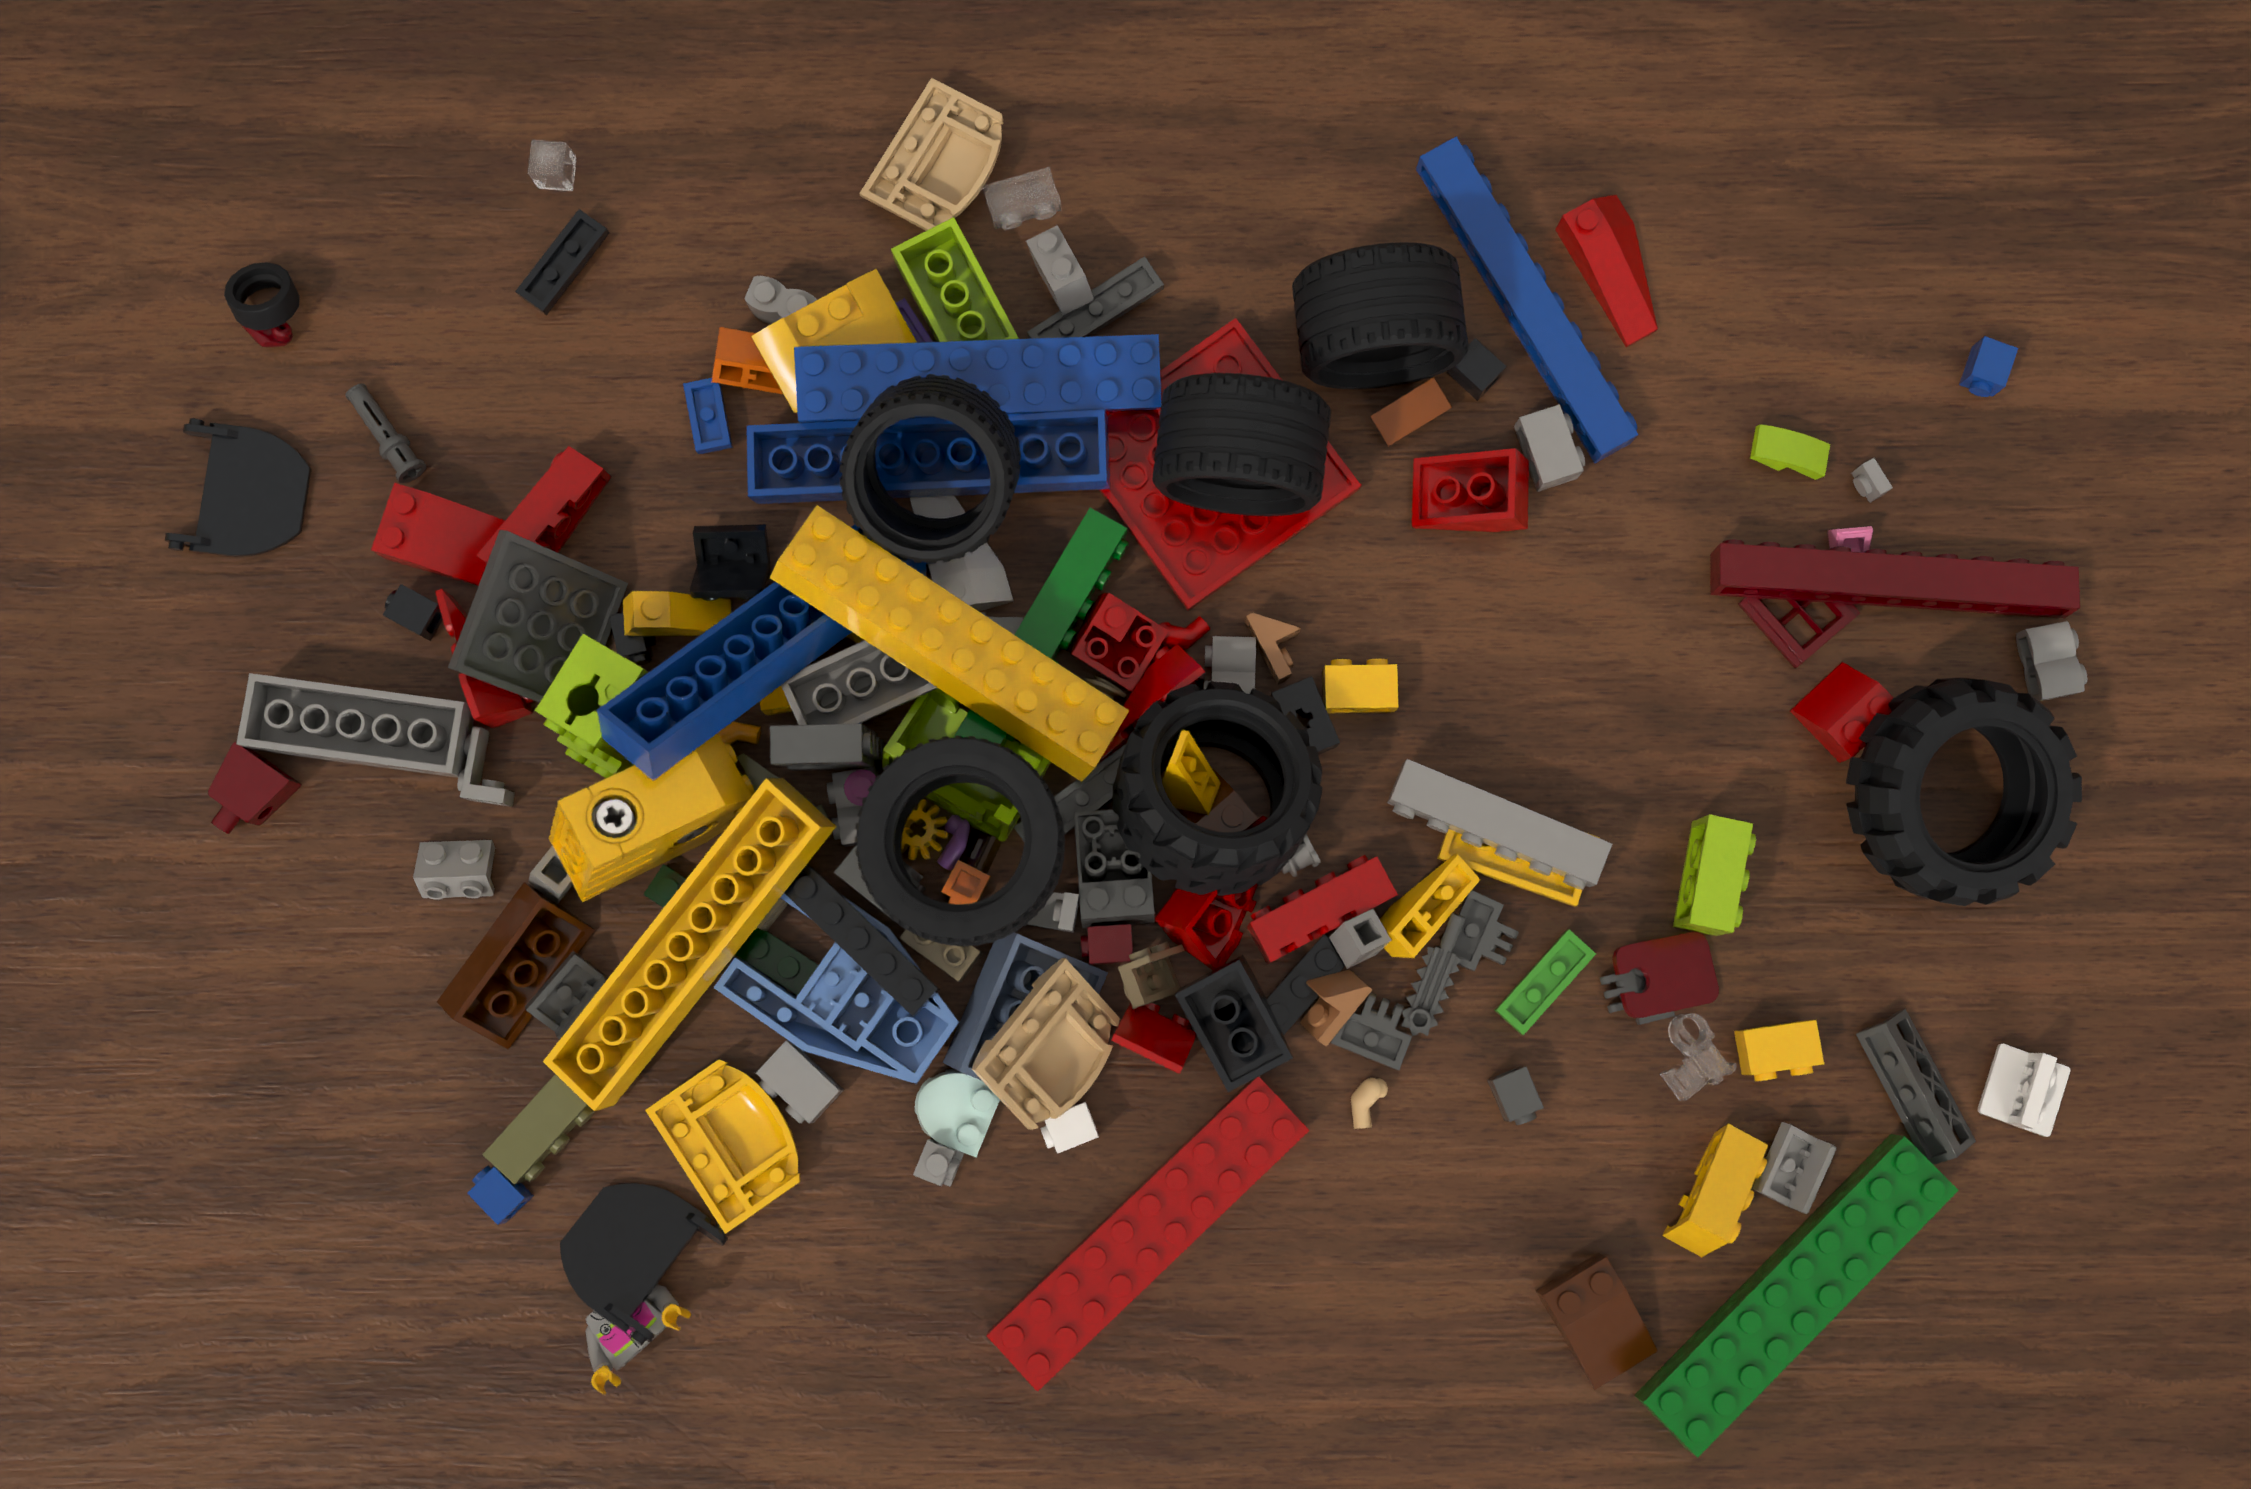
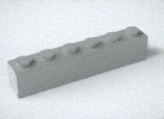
M1406 759L1402 764L1387 801L1388 804L1394 806L1393 812L1409 819H1413L1414 815L1428 820L1427 826L1442 833H1447L1448 829L1462 834L1461 840L1470 845L1481 847L1484 843L1496 848L1495 854L1513 862L1516 861L1517 857L1530 862L1529 868L1547 876L1551 872L1564 876L1563 883L1580 890H1584L1585 886L1592 887L1597 885L1612 847V843L1409 759Z

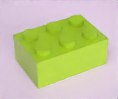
M1710 814L1692 821L1673 927L1719 936L1734 933V928L1740 926L1743 907L1739 906L1741 891L1744 892L1748 886L1750 876L1749 870L1745 869L1747 856L1752 855L1756 843V834L1752 833L1753 823Z

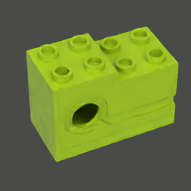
M582 634L535 711L547 718L543 724L544 726L560 734L557 741L568 747L564 754L586 765L604 778H608L634 766V764L602 739L597 709L649 672Z

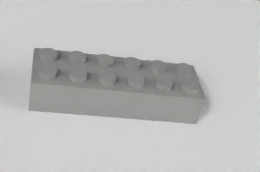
M249 673L236 745L257 751L458 778L461 770H465L467 756L464 754V743L467 735L472 733L474 719L468 704L461 701Z

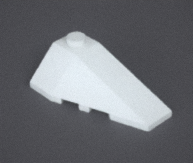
M955 496L910 497L913 512L917 515L928 518H950L965 513ZM987 542L972 553L968 551L962 558L951 559V561L944 563L942 560L934 564L928 563L933 582L977 611L1014 601L1004 566Z

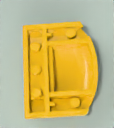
M877 269L846 283V285L785 318H781L751 336L793 413H797L794 347L917 343Z
M718 1059L645 1111L723 1232L727 1234L800 1183V1173L798 1174V1152L794 1138L783 1114L773 1099L749 1075L726 1065L727 1062Z

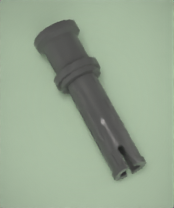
M361 383L351 387L345 396L352 403L365 425L380 444L379 454L393 466L397 472L396 479L400 483H408L421 476L426 470L427 465L422 459H418L409 447V439L403 434L397 433L365 384ZM367 409H370V411L372 412V414L374 415V417L377 419V421L379 422V424H380L381 426H379V425L376 423V421L374 420V418L372 417V415L369 413V411H368Z

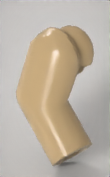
M1368 1078L1353 1092L1351 1107L1354 1129L1372 1127L1370 1107L1379 1097L1384 1098L1388 1092V1086L1383 1079Z

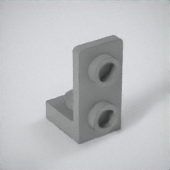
M473 726L472 733L467 735L464 743V754L467 756L465 770H461L458 777L457 786L458 790L461 791L460 797L474 802L512 807L515 793L504 789L505 783L483 779L482 786L480 785L489 731Z
M1053 892L1044 908L1027 925L1074 933L1080 900L1079 894Z

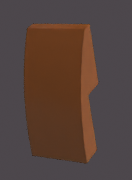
M1433 377L1370 417L1387 445L1390 446L1451 409L1452 405L1436 378Z

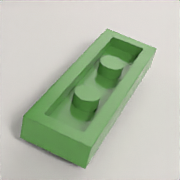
M1567 929L1494 1011L1518 1033L1524 1035L1591 961L1596 953L1571 930Z

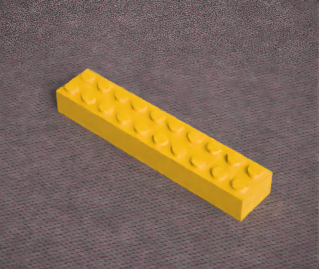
M818 505L780 556L770 576V579L1081 782L1095 769L1129 712L1122 705Z
M766 778L543 1062L593 1111L614 1106L837 826L784 778Z

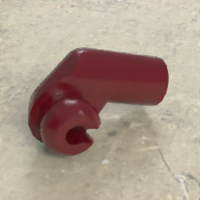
M287 322L266 330H254L241 325L262 347H282L290 343L293 338L292 328Z

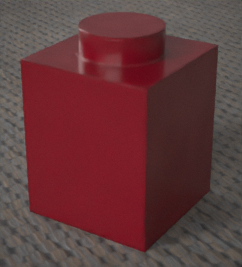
M1131 924L1087 927L1088 935L1081 936L1082 957H1089L1090 965L1131 962L1129 955L1133 953Z

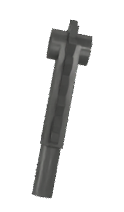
M1451 914L1440 945H1435L1434 947L1427 946L1428 954L1422 955L1427 966L1416 969L1421 980L1411 983L1416 993L1406 996L1411 1007L1402 1010L1405 1018L1401 1024L1403 1027L1410 1028L1412 1037L1420 1032L1428 1036L1430 1028L1438 1026L1433 1015L1444 1012L1438 1001L1449 998L1444 988L1454 985L1449 974L1459 971L1457 964L1462 960L1456 956V952H1453L1466 919L1461 915Z

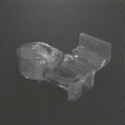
M1687 1013L1673 1018L1668 1028L1669 1038L1684 1056L1691 1057L1682 1059L1684 1065H1681L1679 1069L1671 1068L1669 1071L1661 1072L1660 1075L1679 1101H1687L1705 1085H1718L1723 1081L1722 1076L1732 1074L1736 1070L1737 1065L1736 1063H1727L1711 1040L1716 1036L1702 1016L1695 1013ZM1691 1018L1697 1023L1699 1027V1037L1697 1040L1686 1030L1682 1023L1684 1019ZM1679 1033L1682 1035V1037H1683L1690 1045L1685 1044V1043L1681 1040V1038H1680V1036H1679ZM1674 1075L1677 1076V1078L1680 1080V1082H1681V1083L1683 1084V1086L1686 1088L1685 1090H1684V1088L1681 1086V1084L1678 1082V1080L1675 1078Z

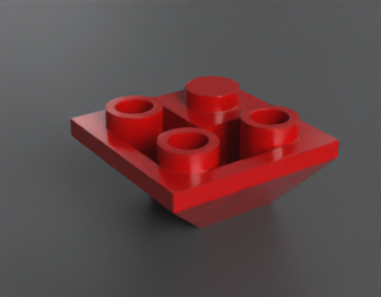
M1111 593L1099 595L1087 618L1082 623L1071 655L1129 692H1133L1169 631Z

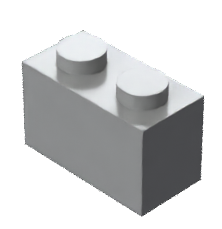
M1058 225L1026 240L1035 266L1062 315L1094 300L1086 275Z
M1560 404L1519 417L1514 425V429L1523 454L1529 460V471L1537 492L1578 479L1584 471L1585 458L1581 448L1574 445L1571 436L1573 433L1571 418L1567 413L1563 414Z
M786 1040L756 1072L762 1079L759 1082L761 1088L771 1097L776 1098L779 1095L789 1105L785 1110L799 1123H802L804 1120L809 1124L814 1123L844 1091L806 1053L789 1040Z

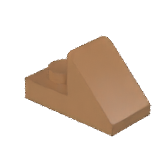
M1255 613L1247 615L1245 624L1251 636L1256 637V645L1276 684L1278 685L1290 679L1292 674L1290 668L1294 667L1293 661L1286 648L1279 649L1278 645L1297 636L1301 628Z
M1350 969L1306 982L1320 998L1299 1023L1326 1047L1372 991Z

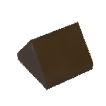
M973 828L969 834L966 849L959 860L987 874L1002 841Z

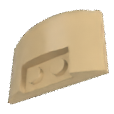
M931 78L859 193L860 196L926 231L953 217L956 218L976 198L995 166L1002 143V113Z
M1061 958L1031 984L1034 987L992 1040L984 1042L972 1067L975 1074L1030 1130L1038 1128L1036 1124L1049 1118L1056 1119L1064 1114L1088 1091L1103 1069L1113 1045H1108L1111 1024L1117 1027L1119 1025L1120 1018L1066 958Z

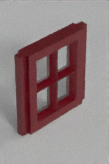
M1745 597L1738 603L1742 610L1794 668H1797L1860 614L1853 604L1825 603L1836 615V618L1822 629L1805 611V608L1812 603L1810 601L1798 603L1795 600H1787L1793 606V609L1781 620H1778L1762 602L1764 598ZM1798 614L1817 633L1803 646L1785 627Z

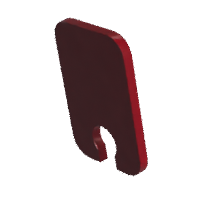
M1689 932L1618 947L1613 953L1612 959L1615 975L1626 974L1636 968L1646 978V986L1641 993L1631 991L1620 994L1623 1008L1628 1016L1632 1018H1644L1709 1004L1718 997L1719 986L1709 944L1706 937L1699 932Z

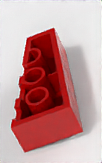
M568 446L564 452H560L555 456L548 471L476 556L484 562H488L499 530L509 531L559 553L609 482L611 476L602 467Z
M1365 854L1346 864L1349 869L1348 872L1336 877L1333 871L1314 881L1317 888L1305 894L1301 888L1282 898L1285 904L1272 911L1269 905L1250 915L1253 921L1247 925V928L1266 964L1281 958L1341 926L1342 923L1397 896L1398 894L1378 857L1376 856L1368 860Z

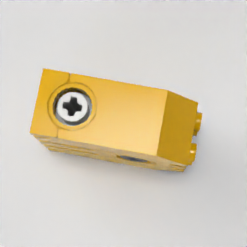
M720 735L711 737L654 781L634 765L589 786L588 789L586 787L558 800V807L555 810L549 840L582 903L609 890L610 887L614 888L710 841L725 831L755 791L750 779L746 775L741 776L735 765L737 757L729 743L724 744Z

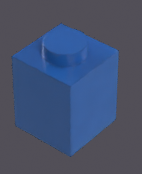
M1984 336L1972 346L1959 385L1969 388V392L1976 396L1993 397L2005 388L2018 348Z
M489 1165L473 1178L472 1182L475 1186L467 1193L497 1225L507 1223L534 1196L522 1183L514 1185L495 1166L491 1168Z

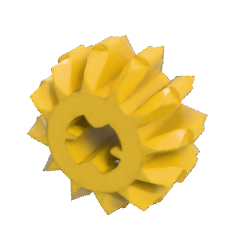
M925 799L918 803L917 810L914 808L902 834L901 851L904 853L909 847L908 858L913 861L917 857L918 849L921 850L925 860L930 858L927 848L930 845L938 852L942 850V846L935 841L936 837L948 838L946 831L937 830L938 827L944 826L947 823V818L939 817L934 819L939 813L940 808L934 805L926 812L927 801ZM915 822L920 825L922 822H925L926 826L922 827L926 831L925 835L922 837L915 835L911 838L909 836V833H913L909 828L911 824Z

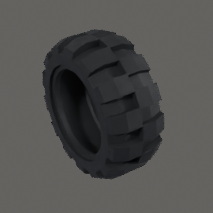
M1971 678L1936 679L1929 686L1915 685L1893 698L1888 704L1891 713L1889 715L1877 713L1859 737L1866 745L1860 758H1850L1846 784L1855 785V801L1846 803L1853 833L1866 837V840L1860 844L1866 858L1878 873L1889 875L1895 886L1920 897L1960 906H1967L1973 902L1988 905L2010 898L2020 892L2018 883L2031 886L2055 865L2050 858L2055 848L2064 849L2068 847L2077 826L2076 822L2069 821L2073 802H2082V777L2078 773L2071 772L2069 763L2070 760L2077 757L2076 752L2063 727L2050 726L2055 719L2050 710L2030 694L2017 693L2009 684ZM1974 728L1989 741L1999 758L2003 772L2001 805L1994 821L1977 841L1956 852L1946 853L1934 842L1924 824L1920 807L1921 783L1928 763L1941 745L1957 733Z

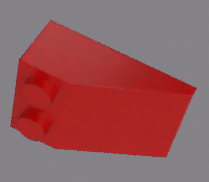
M1516 448L1414 458L1412 527L1415 529L1482 532L1528 529L1529 460Z
M394 483L371 550L384 559L479 586L487 563L476 555L505 520L434 494Z
M1130 1002L1111 1041L1180 1074L1197 1036L1195 1031L1191 1030L1192 1026L1189 1020L1176 1014L1170 1020L1158 1014L1161 1007L1154 1003L1133 1009Z

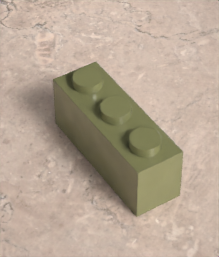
M555 1074L482 1155L514 1185L524 1183L526 1180L531 1183L544 1170L545 1166L542 1162L551 1152L554 1155L559 1153L570 1141L567 1134L576 1124L579 1127L583 1126L593 1116L595 1111Z

